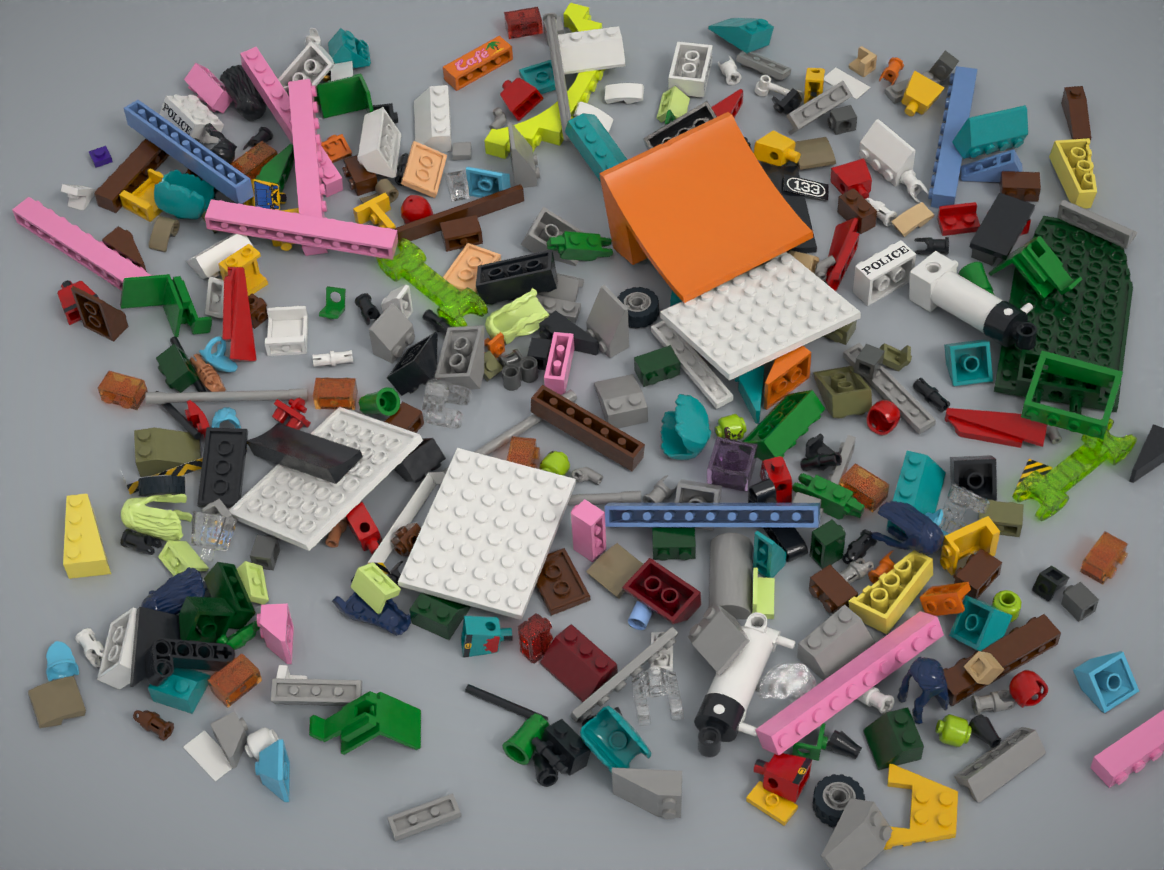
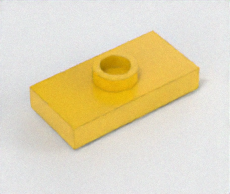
M761 781L756 784L746 797L748 803L784 826L798 809V805L764 789L763 782Z

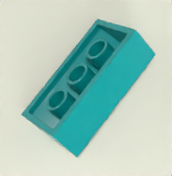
M1024 105L970 117L966 120L952 143L963 159L975 158L982 154L988 155L992 152L1004 151L1012 147L1018 148L1024 143V139L1028 135L1027 107Z
M583 113L567 122L566 135L600 182L599 173L628 160L596 115Z
M907 450L893 501L908 503L924 515L927 512L935 513L946 472L928 455ZM888 520L887 529L888 526H894L896 529L904 532L900 527Z

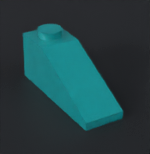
M764 364L735 378V382H739L738 391L756 424L760 423Z
M756 531L754 536L753 568H758V574L764 578H773L786 565V552L774 541Z

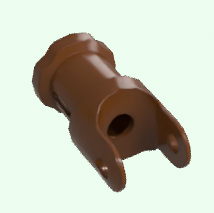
M136 710L133 714L134 720L140 723L143 729L148 732H154L163 741L170 737L174 730V723L166 722L156 712Z

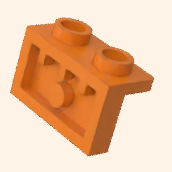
M343 134L338 136L332 135L321 143L322 148L332 163L352 155V151Z
M969 582L932 586L919 598L924 612L927 614L940 616L963 613L965 608L962 600L971 588Z

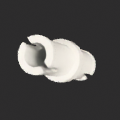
M352 350L335 353L330 351V353L312 355L314 367L353 363Z

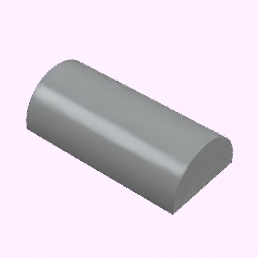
M723 533L714 537L710 542L708 608L713 607L717 603L736 619H748L749 615L752 614L753 543L745 535Z

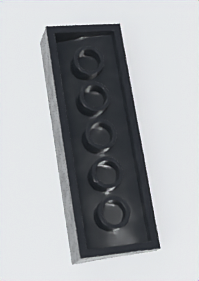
M761 162L762 168L786 202L813 231L805 196L783 190L784 174L800 178L798 167L776 166ZM815 237L786 252L816 253Z
M279 423L266 433L247 440V444L254 456L337 484L363 457L358 449Z

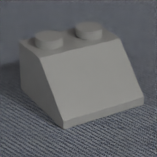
M393 303L388 306L369 328L373 354L390 363L399 358L405 348L412 344L415 339L413 324Z
M681 479L677 484L675 503H720L722 486ZM695 527L714 531V527Z

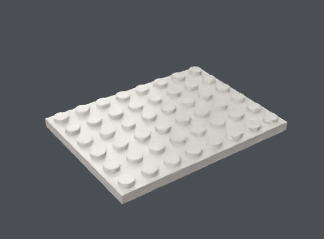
M788 253L739 275L686 303L680 302L660 311V318L730 381L860 319L861 312Z
M339 407L311 433L312 435L361 451L363 457L337 484L278 464L231 507L229 512L234 520L310 551L367 494L386 478L397 465L416 449L423 441L420 434Z
M457 448L400 575L398 586L522 620L576 485V479Z

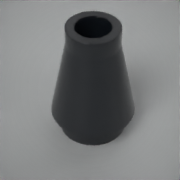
M980 714L970 721L969 726H971L972 734L991 748H995L1000 744L1001 738L988 717Z
M837 730L833 732L826 745L831 748L830 751L854 759L858 757L862 749L843 731L839 732Z
M536 753L532 759L537 782L544 787L552 786L558 780V770H554L544 756Z

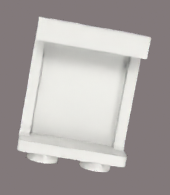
M306 306L267 308L268 335L265 338L267 356L307 354L308 314Z

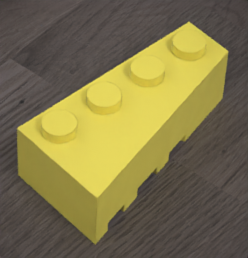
M1090 138L1054 141L1049 158L1069 201L1082 208H1091L1097 194L1095 174H1093L1094 165L1091 161Z
M88 494L66 496L63 566L69 579L111 574Z
M913 550L896 563L894 569L887 574L883 573L876 583L865 587L858 597L854 596L849 600V609L858 615L864 624L888 634L933 576V559Z

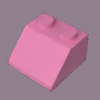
M288 603L261 605V613L257 614V626L260 627L261 638L265 639L266 646L287 664H292L294 625Z

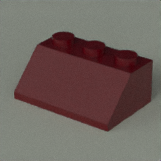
M651 558L622 587L628 594L672 624L688 620L701 606V592Z
M572 624L554 638L540 661V664L582 702L618 673L617 663Z

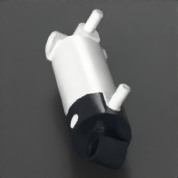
M752 613L749 615L745 626H741L750 641L721 675L716 673L694 720L695 726L700 731L698 735V749L705 757L710 758L718 755L721 750V741H734L738 732L757 736L755 731L757 727L745 724L744 721L746 710L771 651H775L777 644L790 649L795 647L796 642L794 640L780 636L781 631L767 627V617L762 613ZM711 740L713 743H706V741Z

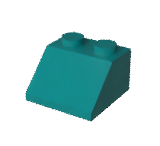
M975 340L944 344L946 366L953 386L993 381L990 341Z
M966 595L963 600L965 611L958 613L949 634L950 637L978 651H982L1005 635L1013 615L984 601Z
M174 668L172 675L163 685L153 686L150 684L148 690L153 702L193 714L212 679V675L193 669Z

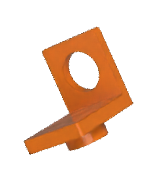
M501 332L492 340L489 338L484 340V347L487 346V349L490 350L495 358H498L505 352L504 335Z

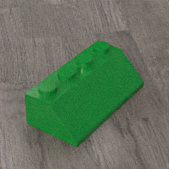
M813 390L787 394L739 445L742 449L762 461L779 456L784 457V453L797 443L796 440L808 432V427L820 419V415L825 410V407Z

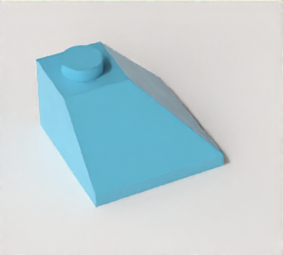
M466 167L469 196L482 198L511 187L510 174Z
M1122 651L1089 659L1073 669L1081 690L1103 713H1106L1139 692L1127 659Z
M279 739L259 752V761L255 762L256 775H260L264 786L284 802H289L290 760L284 740Z

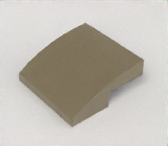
M827 137L795 141L794 151L801 154L799 161L796 163L800 170L836 164V159Z
M616 543L602 554L586 572L620 599L625 593L622 587L639 570L643 563Z
M74 676L56 679L28 691L39 728L62 725L63 719L85 716L86 709Z

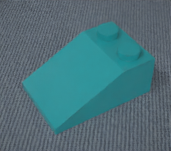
M730 18L710 25L708 29L745 53H749L769 45L774 26L765 19Z

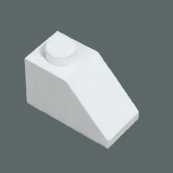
M404 285L391 291L382 300V311L384 312L393 303L408 319L413 312L409 285Z

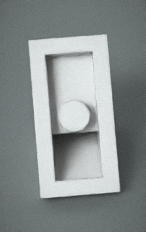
M62 184L61 192L68 193V206L79 210H84L88 206L97 190L82 185Z
M209 277L205 314L223 319L224 280Z

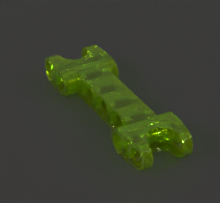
M402 238L398 241L397 247L401 253L395 255L393 260L376 257L379 267L389 278L395 282L404 278L438 305L437 314L439 317H444L452 327L467 326L463 318L467 314H476L483 317L488 313L485 302L477 293L468 287L460 292L424 263L426 262L424 252L409 240Z
M1110 418L1104 439L1083 434L1081 441L1085 444L1043 476L1038 471L1032 472L1019 484L1012 498L1017 502L1027 499L1038 501L1041 506L1037 510L1035 517L1040 521H1044L1055 515L1067 504L1069 496L1065 493L1107 460L1112 465H1116L1123 460L1135 446L1137 438L1132 434L1124 437L1111 435L1109 430L1112 428L1114 420Z

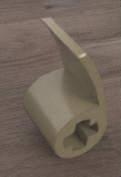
M382 179L375 186V194L359 199L362 203H365L386 193L389 196L390 203L398 198L399 191L388 179Z
M159 216L152 230L149 248L166 252L170 235L176 236L179 231V221Z

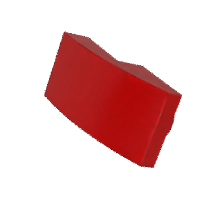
M189 400L187 401L188 409L185 410L187 420L192 421L193 426L198 428V431L204 434L205 438L206 428L210 427L203 411L194 402Z

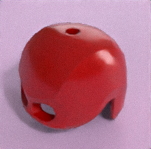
M410 195L403 201L401 206V217L405 224L434 215L431 205L422 196Z
M888 400L876 402L869 409L867 415L868 427L879 435L890 433L900 420L899 408Z
M1030 670L1018 673L1009 684V692L1021 708H1024V705L1033 706L1038 704L1047 695L1049 689L1045 681L1037 673ZM1038 694V698L1032 700V697Z

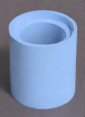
M637 601L629 616L628 624L634 629L645 630L653 610L642 602Z

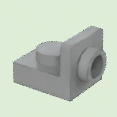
M220 499L202 508L206 522L209 523L211 519H216L220 521V526L221 522L224 521L225 527L230 522L232 527L235 528L232 514Z

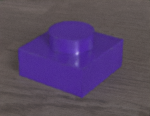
M106 146L89 151L95 168L113 162Z

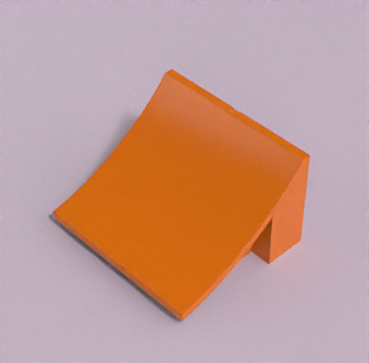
M729 112L599 173L613 249L632 265L648 258L683 303L814 238L813 231L794 212L774 186L750 149L733 115Z

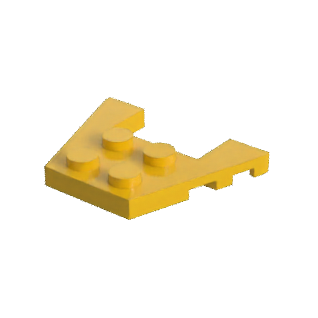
M889 764L887 787L911 789L912 793L909 829L891 827L893 831L884 849H892L893 846L903 845V847L910 846L912 843L922 841L928 843L955 838L958 791L894 764Z

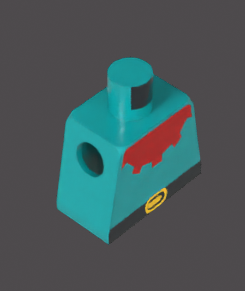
M464 616L461 633L463 658L497 653L500 642L512 641V628H500L497 617Z

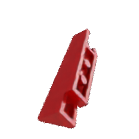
M852 218L838 224L835 228L828 257L832 255L836 264L828 268L825 281L836 292L858 248V218Z
M228 267V276H225L223 340L231 342V360L234 362H254L257 358L245 269L243 267Z
M957 408L946 409L945 421L950 422L954 426L955 432L959 437L1021 448L1023 441L1041 447L1044 445L1047 424L1022 418L1021 414Z

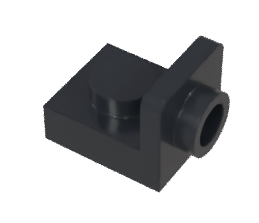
M820 433L815 438L812 437L807 441L805 457L835 452L823 443L824 436Z
M1051 565L1039 573L1032 591L1046 601H1051L1055 592L1066 585L1070 577Z

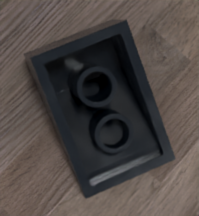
M436 332L408 348L387 376L389 382L401 396L407 392L413 393L419 388L420 384L426 385L433 379L432 375L437 369L438 334Z

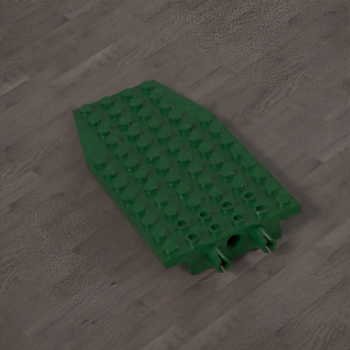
M1043 216L1032 239L1041 236L1063 263L1062 267L1073 280L1080 276L1082 280L1072 290L1063 295L1055 288L1044 299H1041L1015 267L1009 303L1019 309L1027 303L1032 304L1033 309L1027 313V322L1033 323L1037 327L1036 346L1031 350H1021L1016 346V342L1010 347L1001 345L994 392L1026 397L1041 351L1123 372L1133 284L1130 280L1131 274L1127 266V255L1123 247L1059 218ZM1042 371L1032 402L1040 403L1041 400L1069 404V412L1082 415V407L1105 411L1111 389ZM1121 382L1112 412L1116 413L1119 404Z

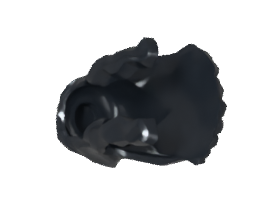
M242 65L227 68L220 76V81L223 82L227 93L233 99L232 102L235 103L238 113L248 121L261 118L266 111L267 105L242 68Z
M211 123L206 124L205 128L209 135L221 140L210 151L231 164L235 159L237 146L225 138L221 132L217 131ZM193 138V139H195L196 141H198L200 144H202L203 146H205L203 142H200V140H198L197 138Z

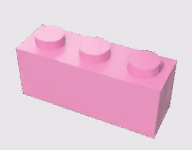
M198 63L194 64L184 79L189 85L188 88L197 93V97L207 103V107L211 111L216 112L217 110L224 113L233 101L227 93L224 84L208 68Z
M554 332L544 375V385L562 395L566 392L574 354V334Z
M584 499L579 505L574 506L571 511L573 550L594 562L606 550L605 512Z

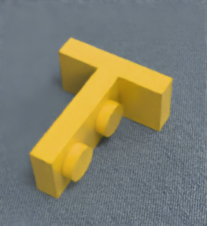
M386 193L353 208L357 224H364L371 220L373 225L381 228H396V225L385 214L391 210L389 196Z

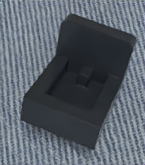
M794 88L781 101L774 96L771 98L774 103V109L780 114L783 112L786 115L798 108L803 101L799 92Z

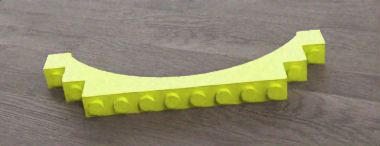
M570 3L563 13L564 27L569 28L572 33L602 29V23L591 21L589 7ZM605 69L578 73L576 80L567 91L571 119L575 118L573 115L579 102L588 103L590 94L595 91ZM558 101L537 116L514 125L531 145L533 152L540 145L541 141L560 146L564 140ZM508 127L497 130L491 129L484 140L486 154L503 159L507 158L510 153Z

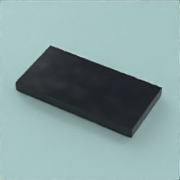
M999 193L971 240L969 247L1006 260L1031 217L1035 205Z
M206 428L198 507H205L209 503L220 499L226 508H231L241 499L248 429Z

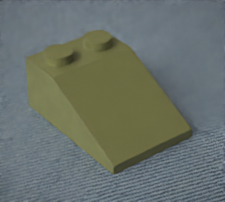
M852 366L813 372L825 407L833 418H844L847 415L853 414L863 415L865 412H869V409L872 407L871 388L859 374L854 373Z
M155 427L134 430L135 463L140 477L152 476L201 458L200 438L196 440L188 432Z

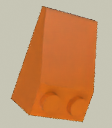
M801 346L775 359L765 382L764 408L766 410L809 379L811 351Z

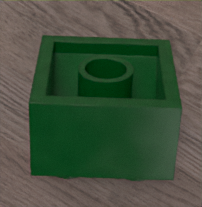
M420 593L409 611L413 625L450 640L471 606Z
M186 596L179 613L180 639L216 643V640L222 634L226 635L235 611L224 598Z
M908 707L887 712L863 729V734L878 770L889 768V764L898 766L922 759L924 745Z

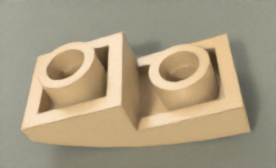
M921 202L906 210L891 222L901 235L905 237L916 227L921 228L934 217V214Z

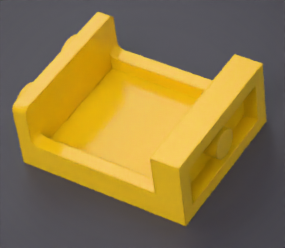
M150 168L147 170L149 178L134 192L129 193L124 190L119 194L123 208L149 222L163 211L155 203L154 188L155 184L161 182L164 177L159 171L156 172Z
M247 244L218 263L222 280L225 279V276H228V267H243L245 269L248 296L268 285L267 279L260 274L257 259L261 257L260 252L251 244Z
M989 516L944 536L940 564L950 575L955 574L958 560L980 549L995 556L1000 530Z

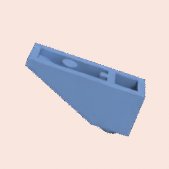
M1013 149L962 165L961 179L962 181L1000 183L1002 171L1023 172L1022 163Z

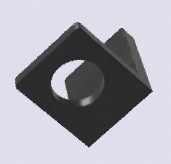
M393 103L373 105L374 111L384 107L394 124L399 123L398 114L393 110Z

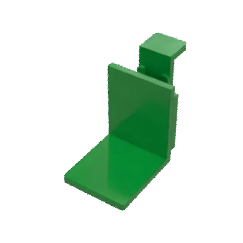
M361 73L339 80H329L326 83L318 84L316 87L317 96L314 97V101L321 105L323 118L366 109L367 113L374 111L370 91Z
M1041 236L1035 237L1011 252L1006 260H1002L989 272V275L992 276L1013 263L1041 299H1044L1055 288L1063 295L1072 290L1082 280L1080 276L1074 280L1062 267L1063 263Z
M170 274L124 278L120 301L121 309L162 305L174 337H179L181 324L190 326L193 335L210 333L212 318H198L181 276L173 277V280Z
M369 691L343 706L342 710L327 719L312 715L310 717L309 735L323 742L341 735V754L343 755L378 735L385 736L418 750L421 748V710L383 692L376 694Z

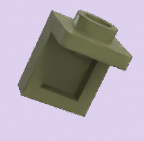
M884 343L879 348L885 351L883 365L896 371H900L911 362V347L908 345L902 350H898Z
M490 350L484 353L483 377L488 382L503 369Z

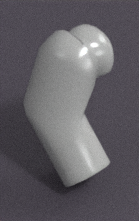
M496 108L493 110L495 121L489 125L490 130L500 129L506 123L505 113L502 112L501 108Z
M831 255L816 264L814 274L822 281H825L827 278L828 268L836 264L834 257Z
M1047 425L1046 434L1049 435L1052 443H1060L1062 438L1057 427Z
M588 467L575 469L571 474V477L576 479V482L590 480L599 485L603 480L601 474Z

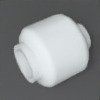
M263 727L247 736L245 750L250 758L255 757L259 761V752L279 740L273 729L269 730Z

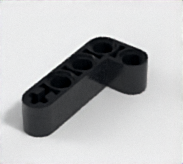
M768 478L748 488V503H777L776 489L773 482ZM762 527L769 538L786 552V562H791L808 554L807 545L795 527Z
M159 638L154 641L145 653L146 677L151 685L161 686L172 675L174 668L222 671L234 659L235 652L227 644Z

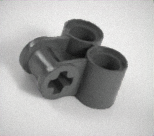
M514 349L512 353L506 356L501 355L498 357V361L503 367L502 378L505 389L514 391L521 386L522 380L532 383L538 379V364L534 357L527 356L523 358L518 349Z

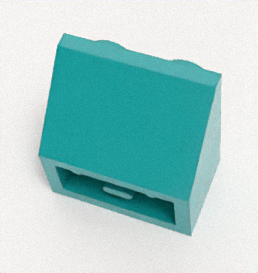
M340 28L328 42L329 55L335 64L352 61L353 68L366 67L371 64L368 44L363 40L355 38L350 31Z

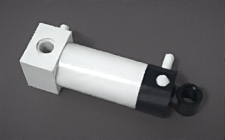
M937 251L933 252L909 272V300L931 312L939 306L1004 347H1010L1015 342L1016 346L1021 350H1031L1036 346L1037 327L1033 323L1027 322V313L1033 309L1031 303H1027L1019 309L1009 302L1001 300L958 275V262L956 260L952 261Z

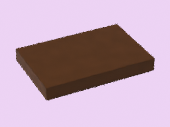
M565 548L549 553L535 586L550 615H555L590 601V595Z

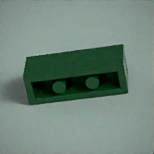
M217 562L204 577V581L211 597L224 598L235 611L229 628L240 630L256 612L235 565Z

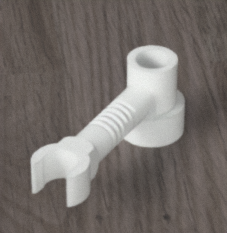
M762 75L755 87V93L759 96H767L769 90L784 96L790 92L789 89L771 83V78L768 75ZM797 90V91L799 92L801 98H802L803 92L800 91V90Z

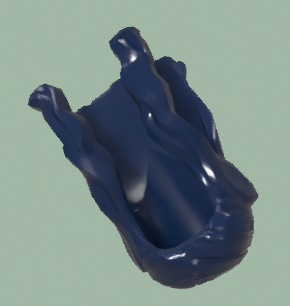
M886 501L885 504L881 505L878 514L904 531L902 532L894 526H888V533L903 542H899L879 532H872L873 539L883 541L891 547L903 550L911 549L927 556L938 552L943 544L944 534L940 527L928 516L922 514L908 503Z
M188 567L184 572L169 578L156 591H149V595L143 600L141 607L177 615L181 611L186 596L204 597L205 591L208 588L205 581L202 582V577L198 570Z
M918 657L912 663L908 673L902 680V685L897 695L900 703L906 702L909 681L913 676L922 689V694L915 699L914 708L912 709L913 718L917 724L923 723V707L933 696L945 711L948 709L949 704L948 688L941 664L935 659Z

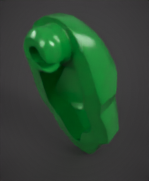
M257 620L229 637L222 634L216 640V643L227 644L234 650L242 648L246 642L256 636V632L260 629L257 626Z

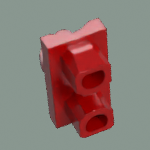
M300 397L295 400L290 399L288 404L291 407L278 399L274 402L277 408L272 417L279 423L283 424L287 417L290 416L291 419L286 424L288 427L300 430L303 425L308 428L311 422L305 419V416L300 414V412L306 413L307 408L304 407V399Z

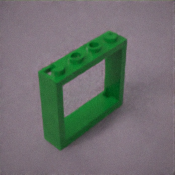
M1041 351L1023 405L1021 417L1071 432L1104 439L1123 372ZM1042 371L1111 389L1102 420L1032 402Z

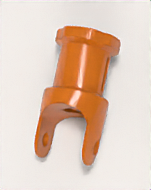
M892 57L889 60V65L883 70L879 82L884 78L890 81L891 85L895 84L899 71L904 68L903 61L897 57Z
M894 550L890 551L880 560L879 566L875 570H871L868 573L869 579L873 584L879 580L883 573L887 574L894 569L895 563L889 558V555Z

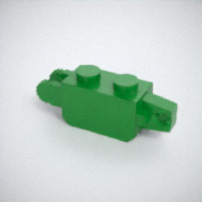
M564 231L562 235L550 237L547 241V249L558 251L560 258L565 260L593 261L597 257H610L613 255L612 249L602 248L603 246L612 245V240L601 237L600 234Z
M804 473L800 474L798 480L802 484L795 482L792 485L795 493L799 492L821 499L823 513L838 520L843 519L845 515L861 518L864 513L865 505L853 497V491L818 475L812 477Z

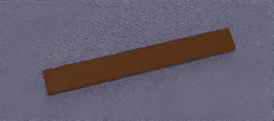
M519 184L394 228L398 234L397 246L441 231V222L477 215L478 218L524 202L523 187Z

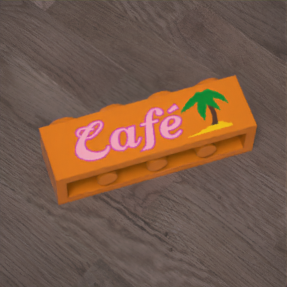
M497 36L443 66L444 80L458 91L513 60L512 46L501 36Z

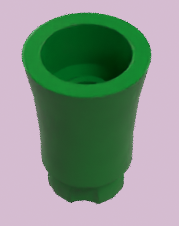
M972 262L959 271L958 275L994 295V290L981 262Z
M385 387L377 392L362 396L358 402L359 410L365 415L391 416L399 410L400 397L393 388Z
M535 713L529 719H526L522 726L503 743L504 752L513 761L521 765H527L536 749L531 744V741L535 737L542 741L544 730L550 724L543 716Z

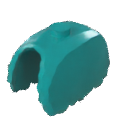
M176 169L165 174L162 181L155 184L154 200L157 207L179 219H199L208 209L211 199L213 200L215 197L214 187L208 182L202 181L199 177L189 175L188 173L182 174Z
M679 394L675 401L677 404L675 411L665 412L661 420L663 423L661 426L662 430L660 431L663 442L661 449L664 450L665 455L672 459L690 460L697 457L705 448L707 441L710 439L711 430L709 429V418L702 403L691 395Z
M609 705L603 707L580 730L581 738L585 745L608 767L611 773L612 768H630L629 763L638 754H643L647 759L651 757L650 749L637 731L620 713Z

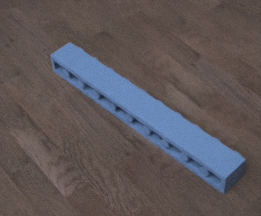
M956 66L955 73H951L949 84L953 85L948 87L947 96H950V98H946L945 109L948 110H944L943 121H946V123L941 125L940 134H943V136H939L938 146L941 149L937 148L936 159L939 161L934 163L933 172L936 175L932 174L931 186H934V188H930L928 199H932L931 207L934 208L954 205L962 156L952 141L970 117L978 70L975 68Z
M136 100L123 108L128 126L235 203L242 204L254 197L249 177L140 100Z
M608 503L605 505V527L818 528L820 526V503Z

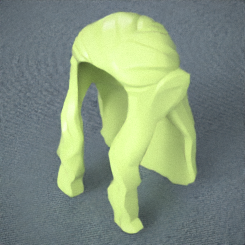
M532 288L530 292L504 305L501 309L492 312L487 317L485 327L491 339L501 332L504 335V342L510 344L515 337L530 335L539 329V323L548 318L549 313L538 301L535 289Z
M185 494L152 495L126 500L121 509L123 524L127 528L141 534L150 535L165 541H180L184 536L180 520L191 522L193 518L188 512L164 510L145 505L152 501L186 503L187 496Z

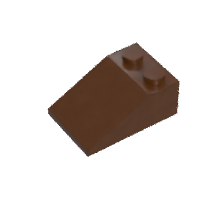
M75 286L71 288L85 328L114 342L129 327L123 311Z

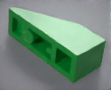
M289 144L264 165L260 174L256 176V180L278 184L279 193H282L295 162L293 144Z

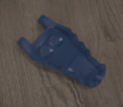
M356 592L346 602L339 596L332 600L333 604L345 616L356 621L379 626L396 636L402 635L411 624L410 615H406L402 610L398 609L397 604L392 598L386 600L380 614H377Z

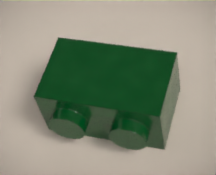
M175 344L156 357L159 364L158 369L167 378L165 382L169 388H175L182 393L199 379L186 353Z
M671 345L634 357V371L643 387L680 375V361Z
M831 519L812 531L810 557L821 569L842 559L846 536L844 528L841 525H837Z
M652 527L653 560L696 559L695 527Z

